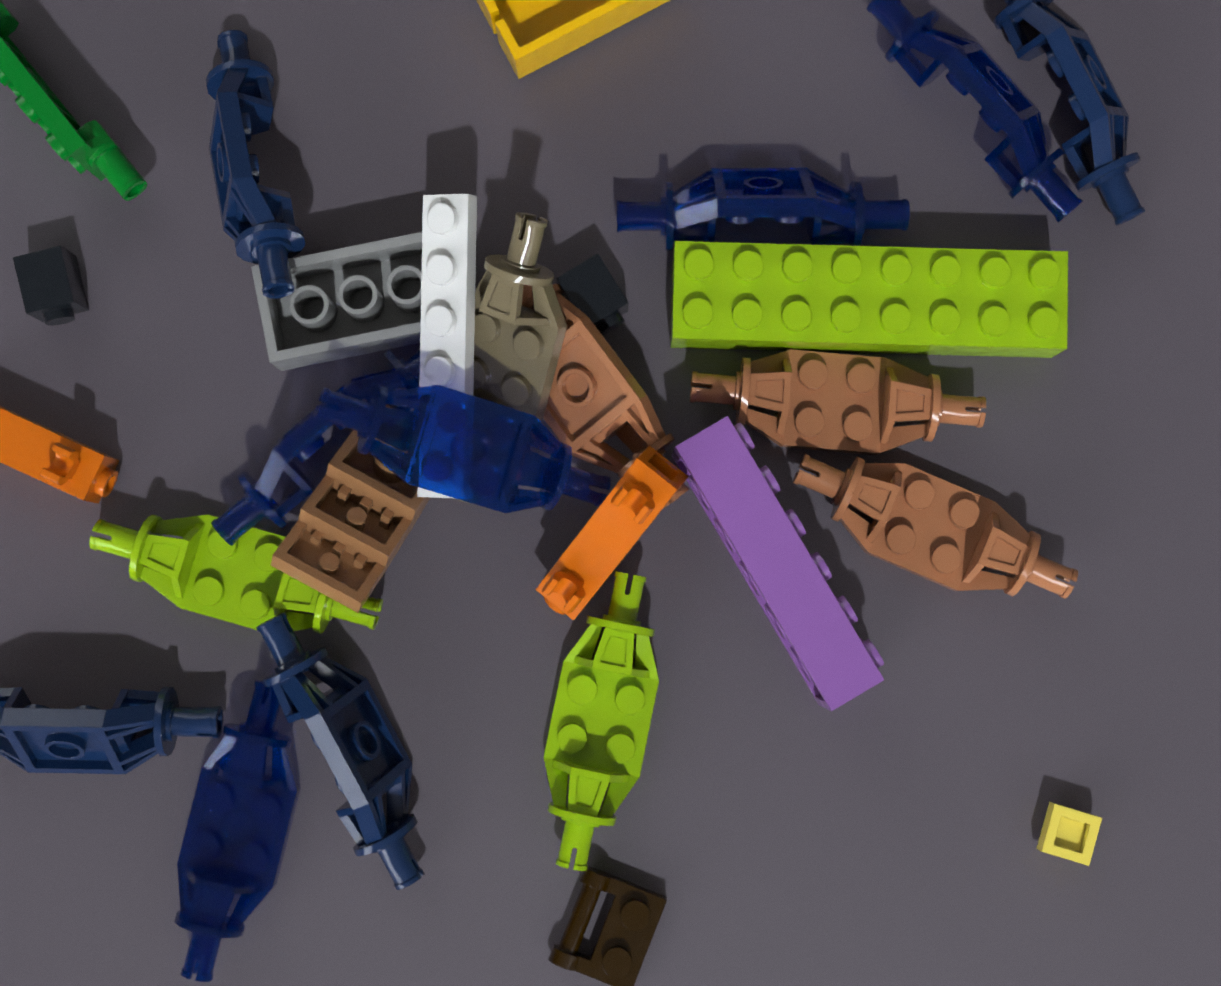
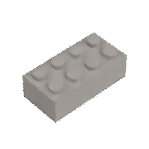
M422 232L290 258L288 261L295 289L292 294L283 298L265 297L262 292L263 285L259 265L251 266L269 362L281 371L420 343Z

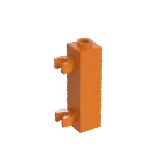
M0 406V463L83 501L99 504L102 497H107L111 493L118 478V471L115 470L119 462L118 459Z
M649 445L636 458L535 589L544 597L547 605L555 612L563 615L566 614L574 621L689 476Z

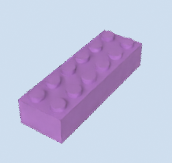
M726 416L675 446L672 457L678 468L689 476L686 479L688 485L818 705L833 711L884 681L883 676L878 668L884 665V662L873 643L869 639L863 641L853 628L852 624L856 623L858 618L847 599L843 595L840 597L834 596L826 581L832 578V575L823 558L818 552L809 554L801 540V537L806 535V531L793 509L790 508L784 511L775 494L781 490L772 472L766 465L758 468L750 454V450L754 449L755 445L749 433L741 422L733 425L729 417Z

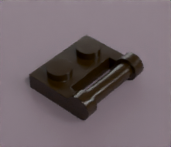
M588 866L587 870L582 872L579 879L583 885L560 944L553 946L548 960L563 969L579 972L611 986H634L667 902V897ZM605 891L613 894L614 898L590 957L578 952L600 893Z

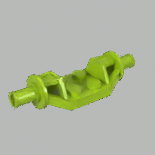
M208 514L163 520L157 515H150L143 522L139 531L99 519L92 529L94 532L111 536L112 539L108 540L102 537L90 536V549L130 559L129 576L133 581H145L177 607L254 630H257L256 627L265 621L285 612L293 631L312 628L315 633L319 634L325 631L333 617L363 625L372 630L375 629L379 620V616L361 611L357 613L272 567V556L286 536ZM163 534L173 535V536H180V537H183V538H182V539H179V538L165 537V536H163ZM369 597L362 608L381 612L383 599Z
M615 571L614 575L616 577L608 615L603 614L602 618L587 616L586 623L590 624V626L563 661L544 752V762L553 802L549 803L547 811L561 817L565 821L559 855L555 864L568 869L572 849L576 848L577 853L573 870L586 871L588 868L587 862L594 827H600V825L614 826L616 824L617 817L614 813L640 777L659 683L649 636H654L655 630L641 627V622L637 621L646 577L633 575L630 593L626 595L625 590L629 574ZM602 627H605L595 657L591 659ZM634 633H635V634H636L635 660H634V667H632V666H633ZM568 774H570L568 803H566V800H567V786H568Z

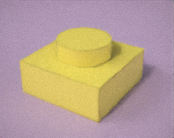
M1049 801L1036 849L1089 866L1102 818Z

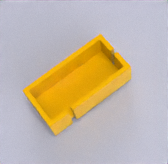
M670 0L476 1L493 33H497L499 44L515 74L520 79Z

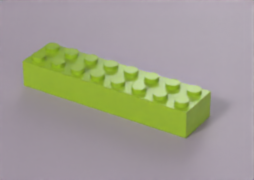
M675 241L670 348L775 351L792 349L815 352L1052 358L1067 349L1068 251Z

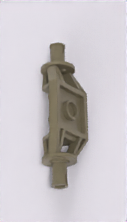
M517 212L515 214V224L507 255L496 254L485 257L483 265L486 272L475 290L471 498L458 499L462 502L473 503L479 500V491L485 467L503 465L508 460L509 451L543 419L567 329V324L552 285L554 273L547 267L537 263L548 220L539 217L538 221H535L537 215ZM524 285L532 286L534 310L522 305ZM504 425L496 440L488 437L492 426Z

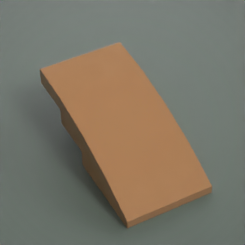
M376 399L328 463L326 475L302 506L296 524L274 552L271 566L359 613L430 497H417L419 422Z

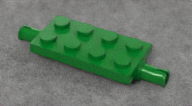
M0 0V82L4 86L8 85L17 96L15 99L17 105L34 124L38 123L48 134L45 137L46 141L64 161L68 160L80 174L88 170L100 181L106 178L126 201L139 196L146 189L147 182L100 123L92 120L81 127L10 39L9 35L16 30L19 22Z

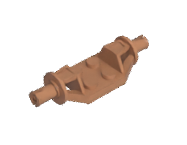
M553 284L567 329L543 419L571 456L615 472L621 479L636 458L649 445L663 456L666 453L665 448L675 438L671 433L665 435L648 395L590 318L561 295L563 291L559 284ZM524 285L522 305L534 310L532 286ZM616 435L634 453L632 456L633 460L628 459L605 442ZM683 483L664 508L680 498L690 488Z
M790 349L751 361V358L742 357L740 372L736 371L735 376L692 371L691 403L705 402L733 405V410H736V424L739 422L742 425L747 424L780 447L878 455L920 438L923 441L932 442L940 423L982 428L986 413L980 412L981 408H986V398L984 396L970 397L943 394L938 374L925 376L884 357ZM748 405L778 411L777 417L748 409ZM920 421L918 425L893 427L895 422Z
M805 454L799 468L816 476L803 470H799L795 474L794 484H800L833 498L832 504L834 506L830 518L837 522L840 521L866 554L953 591L1003 589L1005 594L1013 597L1026 582H1029L1066 599L1071 594L1074 586L1062 582L1055 577L1066 582H1070V580L1073 582L1077 581V569L1066 567L1039 555L1041 535L1034 531L1027 532L995 501L906 463H865V459L857 456L850 469L847 468L844 472ZM848 505H852L873 518L872 524L847 508ZM988 567L1006 572V576L982 571V569Z

